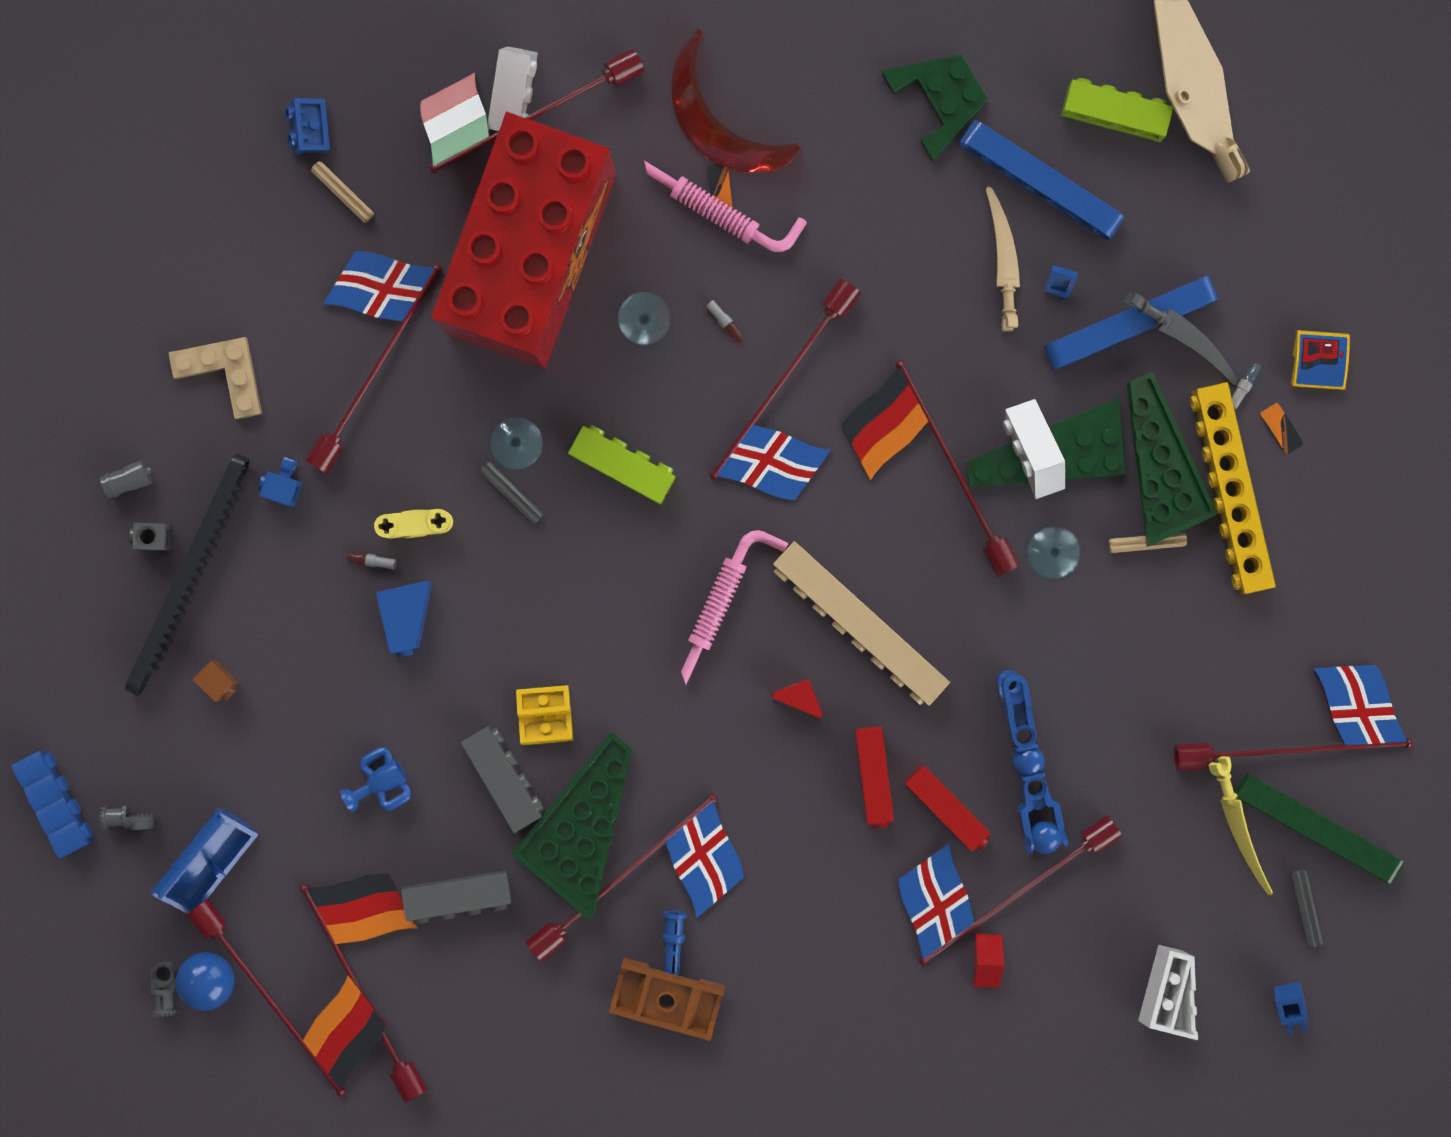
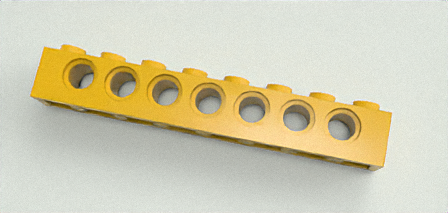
M1228 382L1192 391L1190 406L1192 411L1197 414L1196 431L1198 436L1202 437L1204 444L1202 457L1205 463L1208 462L1210 473L1207 475L1210 487L1215 490L1216 498H1214L1213 503L1217 513H1220L1222 520L1219 528L1223 539H1226L1228 549L1225 550L1228 564H1232L1233 567L1232 585L1235 590H1238L1239 594H1248L1274 588L1276 585ZM1210 406L1215 407L1218 411V418L1216 420L1208 416L1207 411ZM1215 432L1223 434L1224 443L1222 445L1214 442L1213 436ZM1222 457H1226L1230 461L1228 471L1221 469L1219 465ZM1228 482L1233 483L1236 487V493L1233 497L1226 493L1225 487ZM1234 508H1238L1242 512V518L1239 522L1234 521L1231 516ZM1241 533L1245 534L1248 538V544L1244 548L1237 541ZM1246 559H1250L1254 563V569L1251 573L1244 570L1243 564Z

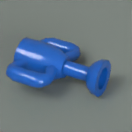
M379 747L371 751L360 760V768L368 777L366 785L354 792L350 789L340 790L344 804L352 813L357 810L359 806L358 801L372 792L377 794L380 806L386 811L398 808L411 798V789L405 783L408 780L399 762L393 759L390 750L385 747ZM384 756L385 764L375 772L368 767L371 763ZM396 787L403 791V793L393 799L386 801V792Z

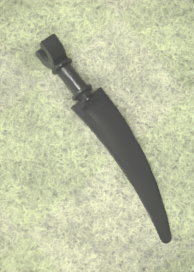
M1127 293L1123 300L1124 304L1138 310L1140 314L1145 313L1154 319L1156 324H1160L1158 331L1173 337L1197 352L1219 370L1231 384L1236 385L1238 383L1235 374L1221 353L1193 324L1171 309L1167 313L1166 311L1158 310L1137 293L1133 295Z

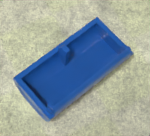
M218 807L157 885L154 886L151 894L173 907L188 913L210 896L259 834L238 816Z

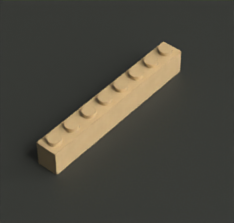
M795 541L774 562L773 566L776 569L773 572L782 581L786 582L789 579L795 585L793 590L802 599L805 600L808 596L815 603L812 606L815 611L823 618L826 614L834 620L831 625L842 635L845 632L854 638L851 643L862 653L866 649L873 655L870 660L881 670L886 667L892 673L890 678L900 688L906 685L912 691L909 696L920 706L923 703L930 706L951 683Z

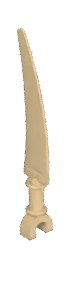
M987 187L986 194L991 209L996 238V287L1003 288L1001 289L1004 303L1002 331L1012 332L1013 328L1018 327L1017 310L1014 309L1015 288L1020 287L1017 254L1013 236L1000 202L993 189Z

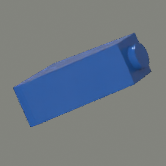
M423 581L376 592L390 654L397 653L398 658L413 655V649L420 647L432 588L431 581Z

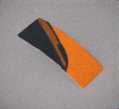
M728 164L708 165L710 197L714 195L715 200L719 198V202L723 201L724 205L726 203L729 205L728 208L732 207Z
M1278 403L1260 413L1285 454H1289L1303 445L1300 436Z

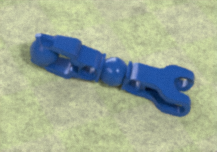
M1005 670L997 676L996 685L1009 737L1015 744L1012 746V749L1015 751L1012 756V766L1021 780L1022 803L1018 805L1017 812L1022 833L1024 834L1025 850L1029 855L1033 850L1041 854H1050L1056 851L1060 844L1065 847L1068 845L1061 807L1050 796L1047 783L1042 779L1045 776V773L1042 771L1045 765V757L1036 742L1037 735L1027 681L1016 672ZM1015 681V688L1009 690L1010 683ZM1022 729H1027L1029 731L1028 739L1024 742H1019L1017 740V733ZM1034 780L1039 781V790L1030 793L1028 791L1029 783ZM1044 806L1050 807L1054 823L1041 821L1031 828L1028 812L1033 809L1040 810Z

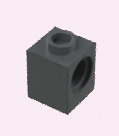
M134 523L129 533L130 544H133L132 549L171 551L172 525ZM152 530L155 538L152 543L148 544L145 541V534L147 531Z

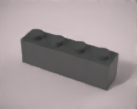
M489 725L462 741L461 744L513 833L541 818L543 816L541 810L544 809V806L537 795L533 797L528 788L531 784L524 773L519 774L515 765L518 762L510 750L506 752L502 742L504 738L498 728L493 729Z
M507 870L406 886L401 889L406 921L413 920V924L429 922L428 918L439 916V920L451 919L455 917L454 913L465 912V916L481 913V909L490 907L491 911L505 910L507 905L512 903Z

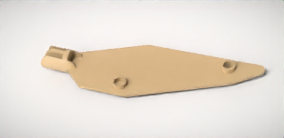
M1153 0L1166 94L1190 141L1212 153L1227 183L1247 175L1250 172L1249 166L1233 139L1223 68L1188 0Z

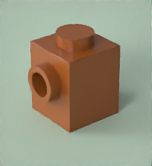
M218 660L210 661L192 679L214 702L221 701L222 699L227 701L237 691L234 687L239 683Z

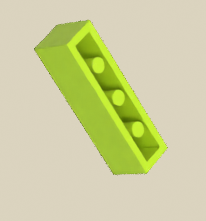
M1077 78V80L1072 79L1068 86L1060 116L1161 142L1166 137L1173 106L1167 105L1168 102L1163 99L1153 98L1148 100L1142 98V95L1137 92H1127L1126 94L1118 92L1114 86L1102 85L1100 87L1092 85V82L1088 79Z
M593 425L589 429L583 426L568 454L661 505L676 479V476L672 475L673 469L661 462L658 466L649 462L651 457L639 450L635 454L626 449L627 444L615 437L612 441L603 437L605 432Z

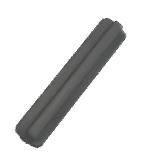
M487 462L481 468L480 473L532 523H536L543 516L542 512L494 465Z
M1298 869L1293 871L1291 875L1308 946L1317 947L1323 944L1309 879L1306 870Z

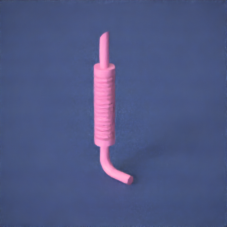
M644 160L646 174L672 189L670 197L675 200L679 199L680 203L684 201L683 204L685 206L688 204V208L693 207L692 210H697L698 214L702 213L701 216L704 217L706 215V219L711 218L710 221H715L714 224L717 225L719 223L720 228L724 226L723 229L725 231L728 229L729 233L733 232V236L737 234L738 239L742 237L741 241L746 244L752 239L767 248V250L783 252L795 244V241L807 224L804 219L799 217L783 240H772L757 230L760 224L752 220L751 222V218L748 217L746 219V215L741 216L742 213H737L738 210L735 209L733 211V207L728 208L729 205L727 203L724 205L723 201L719 202V198L715 200L714 195L710 197L711 194H706L707 191H702L701 187L697 189L698 185L695 184L693 186V182L688 183L689 180L681 176L677 181Z
M750 531L740 540L732 560L727 557L725 558L723 563L725 567H721L723 571L719 572L720 577L717 576L716 578L718 582H714L716 586L712 587L714 591H710L712 594L708 596L710 600L705 602L707 606L704 605L705 611H701L703 615H699L701 619L697 620L698 625L695 624V627H697L696 630L693 629L695 633L691 634L688 641L694 644L681 670L685 685L691 676L702 649L709 650L712 645L710 641L715 639L713 635L716 636L717 633L714 632L719 630L717 626L721 625L719 621H723L721 617H725L723 612H727L725 608L730 606L728 602L731 603L730 597H734L732 595L733 592H736L734 588H738L737 583L740 584L738 579H742L741 573L744 574L747 568L742 565V561L748 548L754 542H763L784 552L788 545L787 542L764 531Z

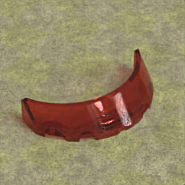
M698 28L680 51L672 76L673 107L683 133L689 141L695 144V148L702 155L716 164L718 163L733 169V171L743 173L774 172L783 169L802 152V145L800 143L766 145L747 140L726 128L706 105L696 76L697 46L704 39L703 31L701 28Z

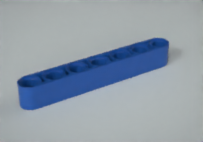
M974 120L959 142L966 151L1105 240H1111L1124 220V216L1119 211L979 121Z
M1206 276L1149 300L1150 305L1160 311H1166L1167 313L1171 309L1177 314L1184 316L1219 300L1209 276ZM1131 308L1049 343L1043 348L1053 371L1156 328L1160 324H1156L1155 320L1145 313L1140 314L1138 310Z

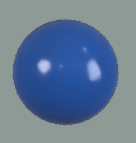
M201 952L187 958L178 969L175 979L176 991L181 1001L188 1007L199 1011H209L223 1005L231 996L235 985L234 972L229 962L222 956L211 952Z

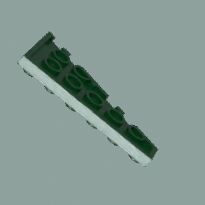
M1153 372L1127 383L1147 547L1218 515Z
M1119 397L1049 426L1065 460V480L1126 475ZM1012 442L966 461L968 488L1029 483L1020 458L1014 451Z

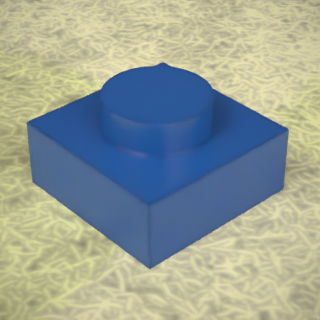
M1053 265L1044 291L1069 299L1078 273Z

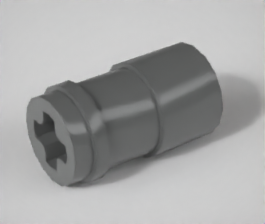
M139 460L100 477L101 486L108 498H117L123 493L131 490L135 491L152 484L151 473H153V470L147 466L144 460Z

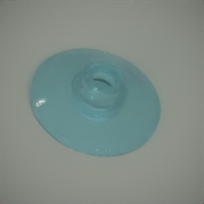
M639 292L633 294L620 307L618 313L619 327L625 337L634 343H654L660 340L669 328L670 312L668 306L659 296L653 293ZM647 315L650 318L649 322L642 324L640 322L641 316Z
M514 417L502 421L494 429L491 436V450L495 459L510 469L529 467L539 458L542 451L543 440L539 429L531 421L524 418ZM513 438L520 439L518 447H512L511 441Z
M1047 527L1038 531L1031 538L1027 556L1035 572L1043 577L1056 579L1064 577L1074 570L1079 561L1080 549L1076 538L1069 531L1060 527ZM1053 547L1059 549L1058 557L1051 555L1050 551Z

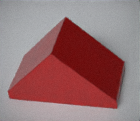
M808 678L774 691L772 694V698L818 718L822 716V711Z
M975 933L973 987L1000 988L1004 969L1002 935Z

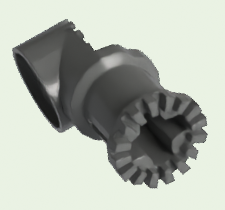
M130 805L114 809H108L106 806L100 808L99 817L102 819H99V822H101L102 830H108L109 827L116 826L131 828V830L155 828L154 813L132 815Z
M162 961L151 970V994L154 995L155 1005L152 1016L161 1017V1015L164 1017V1014L168 1017L177 1013L173 1007L177 968L170 961ZM160 967H166L170 970L171 977L169 980L163 981L159 979L157 970Z

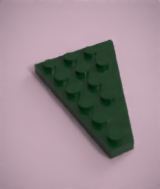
M613 732L608 735L512 852L515 858L588 920H591L595 914L633 750Z

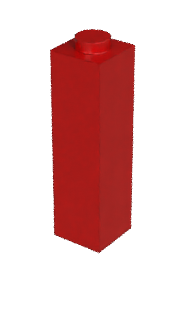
M874 726L854 729L866 823L868 825L872 824L873 828L888 827V822H894L882 727Z
M923 764L904 781L922 802L972 852L975 849L981 850L989 842L987 837L991 833Z

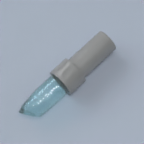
M1260 364L1251 366L1245 377L1237 385V390L1232 396L1234 409L1238 408L1244 396L1248 394L1253 386L1252 383L1261 368Z

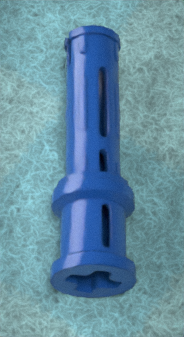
M682 911L663 912V917L666 918L665 933L662 934L663 942L666 943L664 972L680 975L681 943H684L685 940L683 922L687 913Z

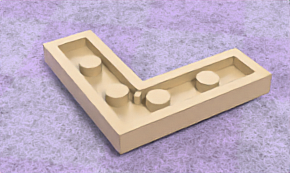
M246 337L168 352L174 379L225 369L234 418L238 420L262 415L248 339Z

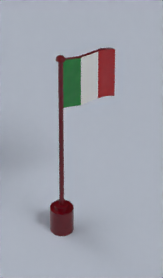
M630 49L604 63L605 69L602 70L604 76L525 118L533 120L604 81H607L608 84L613 83L617 87L644 72L642 61L636 51ZM476 73L421 101V118L431 143L433 164L430 165V172L433 174H437V170L492 142L498 135L497 132L489 136L487 116L477 93Z

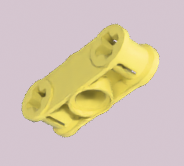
M442 509L402 511L401 513L380 515L374 523V529L379 536L389 539L424 537L448 532L453 526V518L449 512ZM439 515L442 518H446V523L441 525L442 528L434 524V520H437ZM387 520L389 523L394 524V528H390L389 533L387 530L382 529V525H386Z

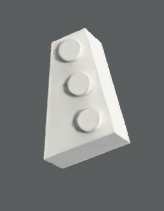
M508 46L499 49L488 117V129L499 131L506 111L524 118L529 116L526 113L527 104L531 102L533 88L531 84L536 73L538 52Z
M1034 399L1005 409L1006 420L1003 421L1004 430L1007 436L1011 435L1014 451L1020 458L1035 499L1065 489V460L1036 400Z
M1158 945L1138 1019L1139 1022L1151 1029L1198 1040V1032L1195 1027L1197 1007L1194 1004V990H1196L1194 956L1182 950Z

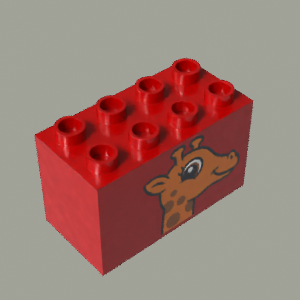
M506 111L431 316L448 335L546 370L616 177L610 148Z

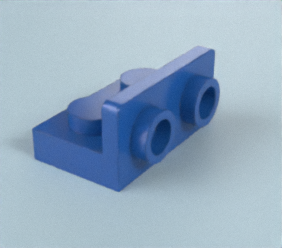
M294 98L285 108V119L290 125L287 140L289 148H292L293 156H299L301 153L329 152L330 144L325 99Z

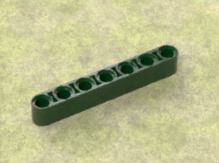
M1248 773L1245 774L1235 792L1237 799L1390 885L1394 884L1405 864L1401 859Z

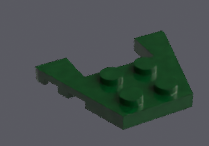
M963 55L882 71V76L893 94L917 81L943 127L920 140L931 161L939 156L944 148L949 145L962 128L967 125L988 101Z

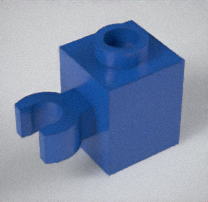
M284 457L279 475L267 471L266 476L263 475L259 482L258 490L261 491L259 496L295 507L303 483L291 479L296 469L297 461Z
M1301 982L1274 986L1275 1002L1281 1025H1286L1289 1035H1293L1292 1027L1294 1025H1300L1303 1033H1307L1306 1021H1308Z

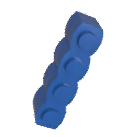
M45 749L39 750L11 765L59 859L93 842V831L87 822L82 821L79 814L81 813L80 805L69 796L67 791L69 784L64 776H59L55 768L57 761L51 752L48 753Z

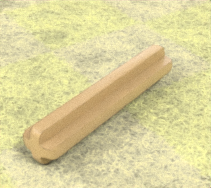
M319 161L312 167L311 172L364 223L372 219L374 216L373 211L322 162Z
M1184 532L1177 533L1148 547L1145 536L1109 540V550L1111 553L1183 547L1187 545V536Z

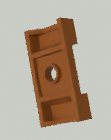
M624 957L609 1013L711 1041L725 985L701 978L699 981L650 968L647 963ZM665 994L671 995L674 999V1004L665 1007L660 1003L659 998Z

